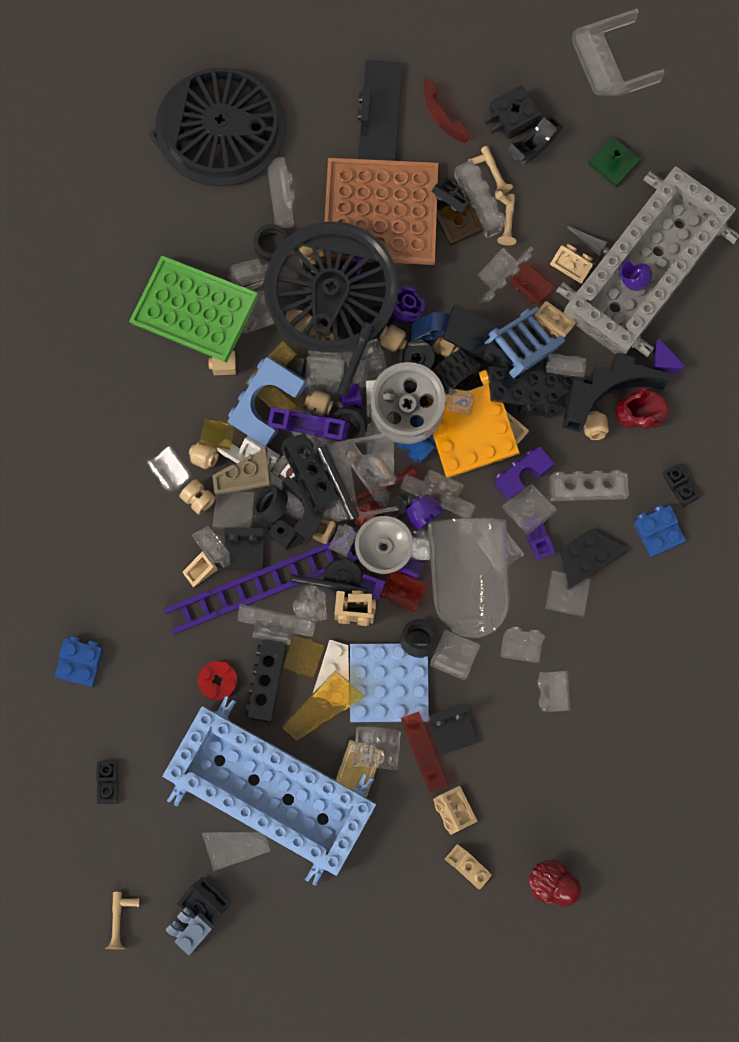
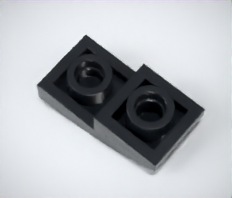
M679 463L662 472L667 484L683 508L699 499L700 495L689 482L688 475Z
M117 761L97 762L96 772L97 804H118Z

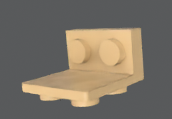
M337 591L334 617L335 620H338V623L350 624L351 621L358 622L357 625L369 626V623H373L374 614L347 612L348 597H344L345 592Z

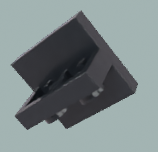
M203 876L189 888L177 903L183 910L189 907L196 916L199 913L203 914L212 924L231 905Z

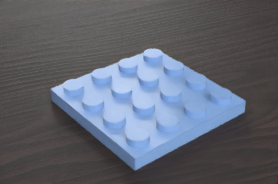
M350 644V723L429 722L428 656L417 658L408 655L403 650L401 644ZM416 644V645H418V646H426V645H428V644Z

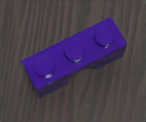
M538 447L536 450L535 448L530 449L525 454L526 457L523 460H516L511 464L509 471H502L495 477L497 479L494 484L508 502L519 495L525 488L519 478L521 473L531 472L539 479L553 468L555 463L541 447Z

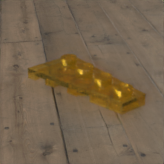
M335 670L285 722L282 728L297 741L318 728L320 724L332 719L334 715L342 710H346L356 701L363 699L364 695Z

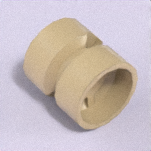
M197 479L191 481L179 496L186 504H191V508L198 515L203 514L216 499L209 490H204V486Z

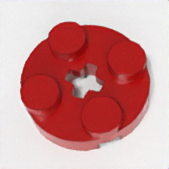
M214 661L205 665L201 669L198 678L201 692L209 699L216 701L224 700L225 696L230 697L238 683L234 669L226 662ZM215 676L223 677L220 686L212 683L215 680Z

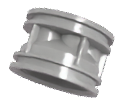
M404 362L387 368L378 376L371 391V413L375 426L386 438L401 444L418 443L429 438L441 423L445 406V392L441 381L429 368L417 363ZM407 381L415 382L417 385L416 391L410 394L405 392L403 389L404 383ZM388 391L394 392L397 395L396 402L387 403L383 398L384 394ZM429 396L433 399V404L428 408H423L419 401L422 397ZM404 403H411V409L403 408ZM397 413L401 417V422L391 424L387 418L390 414ZM414 416H419L423 419L424 423L420 427H413L410 424V419Z

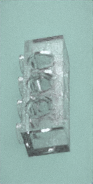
M613 470L610 473L592 471L591 474L576 471L566 475L565 472H555L549 478L550 501L626 499L629 495L627 473H622L621 470ZM603 481H609L612 484V488H605ZM571 482L574 485V489H567L565 483ZM584 482H591L593 484V488L587 489L584 486Z

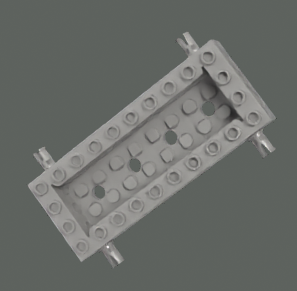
M676 166L664 180L660 179L652 171H649L643 181L657 189L577 292L564 282L556 291L569 300L564 314L575 321V325L614 354L620 353L625 355L631 348H636L648 357L655 347L641 339V335L717 236L722 235L733 245L739 238V233L727 226L736 208ZM675 222H683L684 228H677ZM656 248L661 249L663 255L656 256L653 250ZM626 260H629L634 266L642 263L647 264L652 269V279L644 289L633 291L623 284L620 271L622 264ZM610 305H618L620 311L612 312L610 310Z

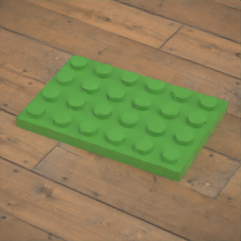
M161 256L129 322L132 325L227 363L259 298V294Z

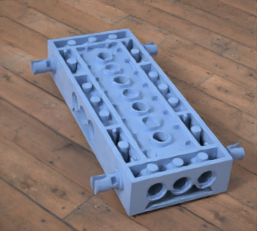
M227 696L224 697L218 711L214 712L202 706L162 776L176 785L167 801L171 802L177 795L174 805L178 807L185 792H190L313 863V866L305 880L308 882L315 874L312 883L315 886L324 870L337 876L377 804L366 796L374 779L370 778L366 785H364L367 775L363 773L358 785L353 790L228 720V715L236 701L232 700L227 706L229 701ZM217 755L225 757V764L223 766L215 764ZM252 774H256L260 778V782L256 786L249 783V777ZM285 794L293 795L294 802L292 805H286L283 802ZM321 813H325L329 818L328 823L325 825L319 824L317 820L318 815Z

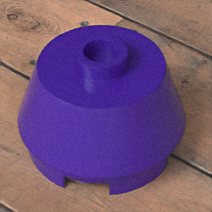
M403 286L398 289L396 305L391 315V318L397 323H410L419 319L423 314L425 300L424 298L421 299L416 293L417 290L413 287Z
M429 494L422 498L420 496L416 497L410 502L411 506L406 510L410 525L414 526L418 531L444 512L440 505L441 502Z

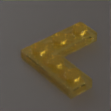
M282 341L268 357L273 358L286 367L297 354ZM257 368L252 375H256L259 369ZM250 376V377L246 380V382H245V384H246L248 387H249L248 381H249V379L251 378V376ZM265 386L257 394L270 408L274 407L294 412L299 409L277 386Z

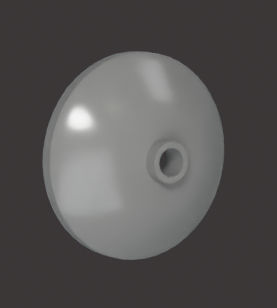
M379 516L368 520L359 529L355 539V551L359 561L368 570L379 574H390L403 568L411 558L413 538L407 526L400 520L390 516ZM385 544L388 548L387 550H381L380 546Z

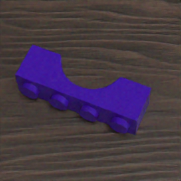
M271 407L267 426L346 442L350 423L344 420L312 416Z

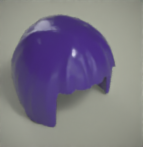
M626 260L621 266L620 277L628 289L640 291L649 285L652 279V269L647 264L642 263L634 266L629 260Z

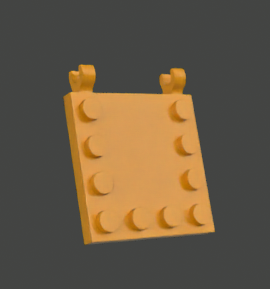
M486 370L479 372L483 386L445 399L443 417L439 427L433 433V437L447 478L520 454L504 403L491 402L488 372ZM426 396L429 405L424 406V408L432 406L433 399L431 397ZM466 399L469 401V406L467 409H461L460 404L456 405V403Z

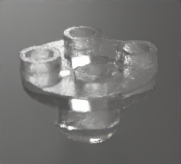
M306 585L302 587L299 599L294 600L292 604L294 614L297 617L307 618L312 623L325 620L327 618L326 594L316 586Z

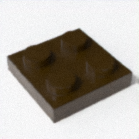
M471 202L462 213L454 211L450 205L437 210L436 219L450 246L484 230Z

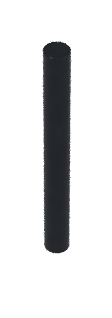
M294 574L291 575L290 582L346 592L364 591V594H367L368 591L367 587Z

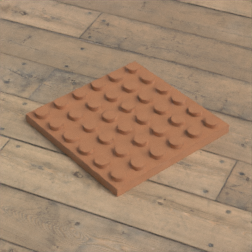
M328 158L324 222H343L366 230L383 244L390 254L393 263L435 265L437 198L431 191L438 184V163ZM323 251L322 260H327L326 251ZM331 253V260H337L338 254ZM342 255L341 261H347L349 256Z

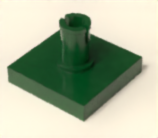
M612 136L589 161L588 165L613 186L617 187L640 162V158Z

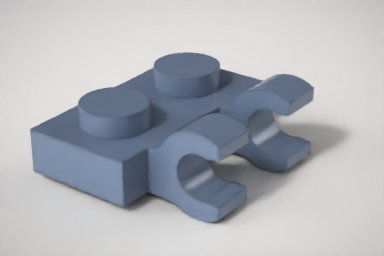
M186 907L177 916L181 922L189 924L186 929L177 920H174L167 927L166 931L171 936H176L177 939L174 942L185 953L190 955L215 926L203 914L199 913L196 916L189 907Z

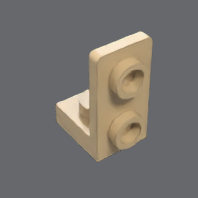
M458 844L445 858L451 866L457 869L479 890L492 876L487 869Z

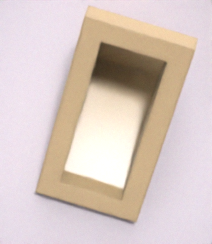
M321 518L318 531L313 539L323 544L329 543L336 529V524L333 521Z
M204 550L182 573L190 584L196 587L218 571V569Z

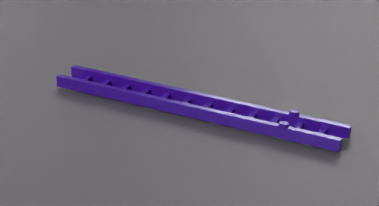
M358 531L164 608L165 614L182 608L186 618V624L171 629L173 635L300 585V583L294 582L282 585L276 571L290 566L292 573L298 575L294 563L304 559H308L313 573L305 577L318 578L323 576L325 568L317 570L312 556L325 551L329 562L334 559L330 549L343 544L348 559L358 562L357 555H352L348 545L349 541L356 539ZM385 544L380 546L381 550H387L388 548ZM272 573L277 587L264 592L258 578ZM254 580L259 594L246 599L240 585ZM236 587L241 602L228 606L222 592ZM218 594L223 609L210 614L204 599ZM200 601L205 616L192 621L186 606Z

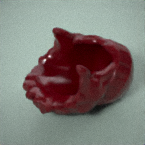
M642 388L633 392L630 397L619 401L615 410L616 418L622 426L627 428H657L668 417V402H665V398L654 390Z
M549 859L536 864V868H532V874L529 876V885L533 891V897L538 901H542L545 904L556 903L562 907L571 906L578 901L581 895V885L576 877L569 874L568 868L561 862Z

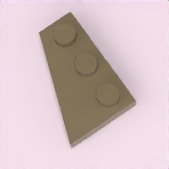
M264 447L252 456L249 455L239 463L232 464L212 475L214 494L221 495L272 486L267 448Z

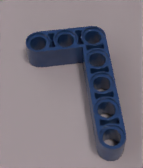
M432 312L411 324V341L423 340L429 343L439 337H443L450 314Z

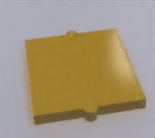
M205 419L199 445L211 446L214 449L230 450L235 427L230 423Z
M294 635L283 668L294 671L297 675L303 674L314 678L324 645L312 642L311 639L306 640Z

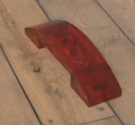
M425 78L423 83L424 99L435 122L454 139L462 143L468 142L469 133L459 120L453 124L435 101L437 99V90L428 78Z
M419 711L400 718L428 791L432 792L447 786Z

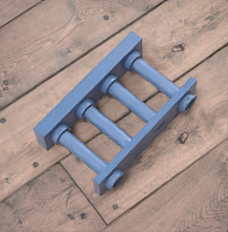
M538 307L532 310L526 309L521 313V317L500 330L495 328L489 333L490 338L485 342V344H491L496 341L512 360L514 368L509 373L513 378L556 351L565 342L562 336L556 339L550 338L535 320L533 315L539 310ZM527 321L544 341V345H540L523 324ZM517 327L535 349L534 352L529 351L513 329ZM506 334L524 355V360L522 357H518L502 336Z

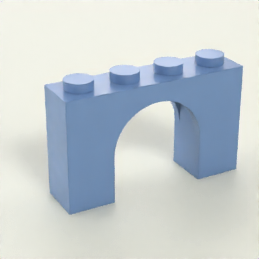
M266 357L258 364L257 368L259 370L256 375H252L249 379V387L246 392L243 391L238 398L240 402L237 407L231 409L228 415L230 417L228 423L262 445L270 446L279 429L267 426L268 422L258 415L255 408V399L258 392L265 386L274 385L294 398H299L309 381L273 358Z

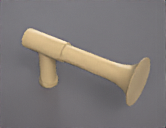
M484 146L481 149L482 155L468 159L470 167L484 161L487 162L497 183L495 195L499 191L503 194L511 191L513 186L506 184L502 179L488 146Z
M499 191L495 197L506 205L504 233L502 237L497 239V242L502 245H514L516 239L512 237L511 229L515 195L508 194L505 196Z
M113 892L112 938L109 946L105 949H126L120 941L122 906L139 907L140 898L122 899V892Z

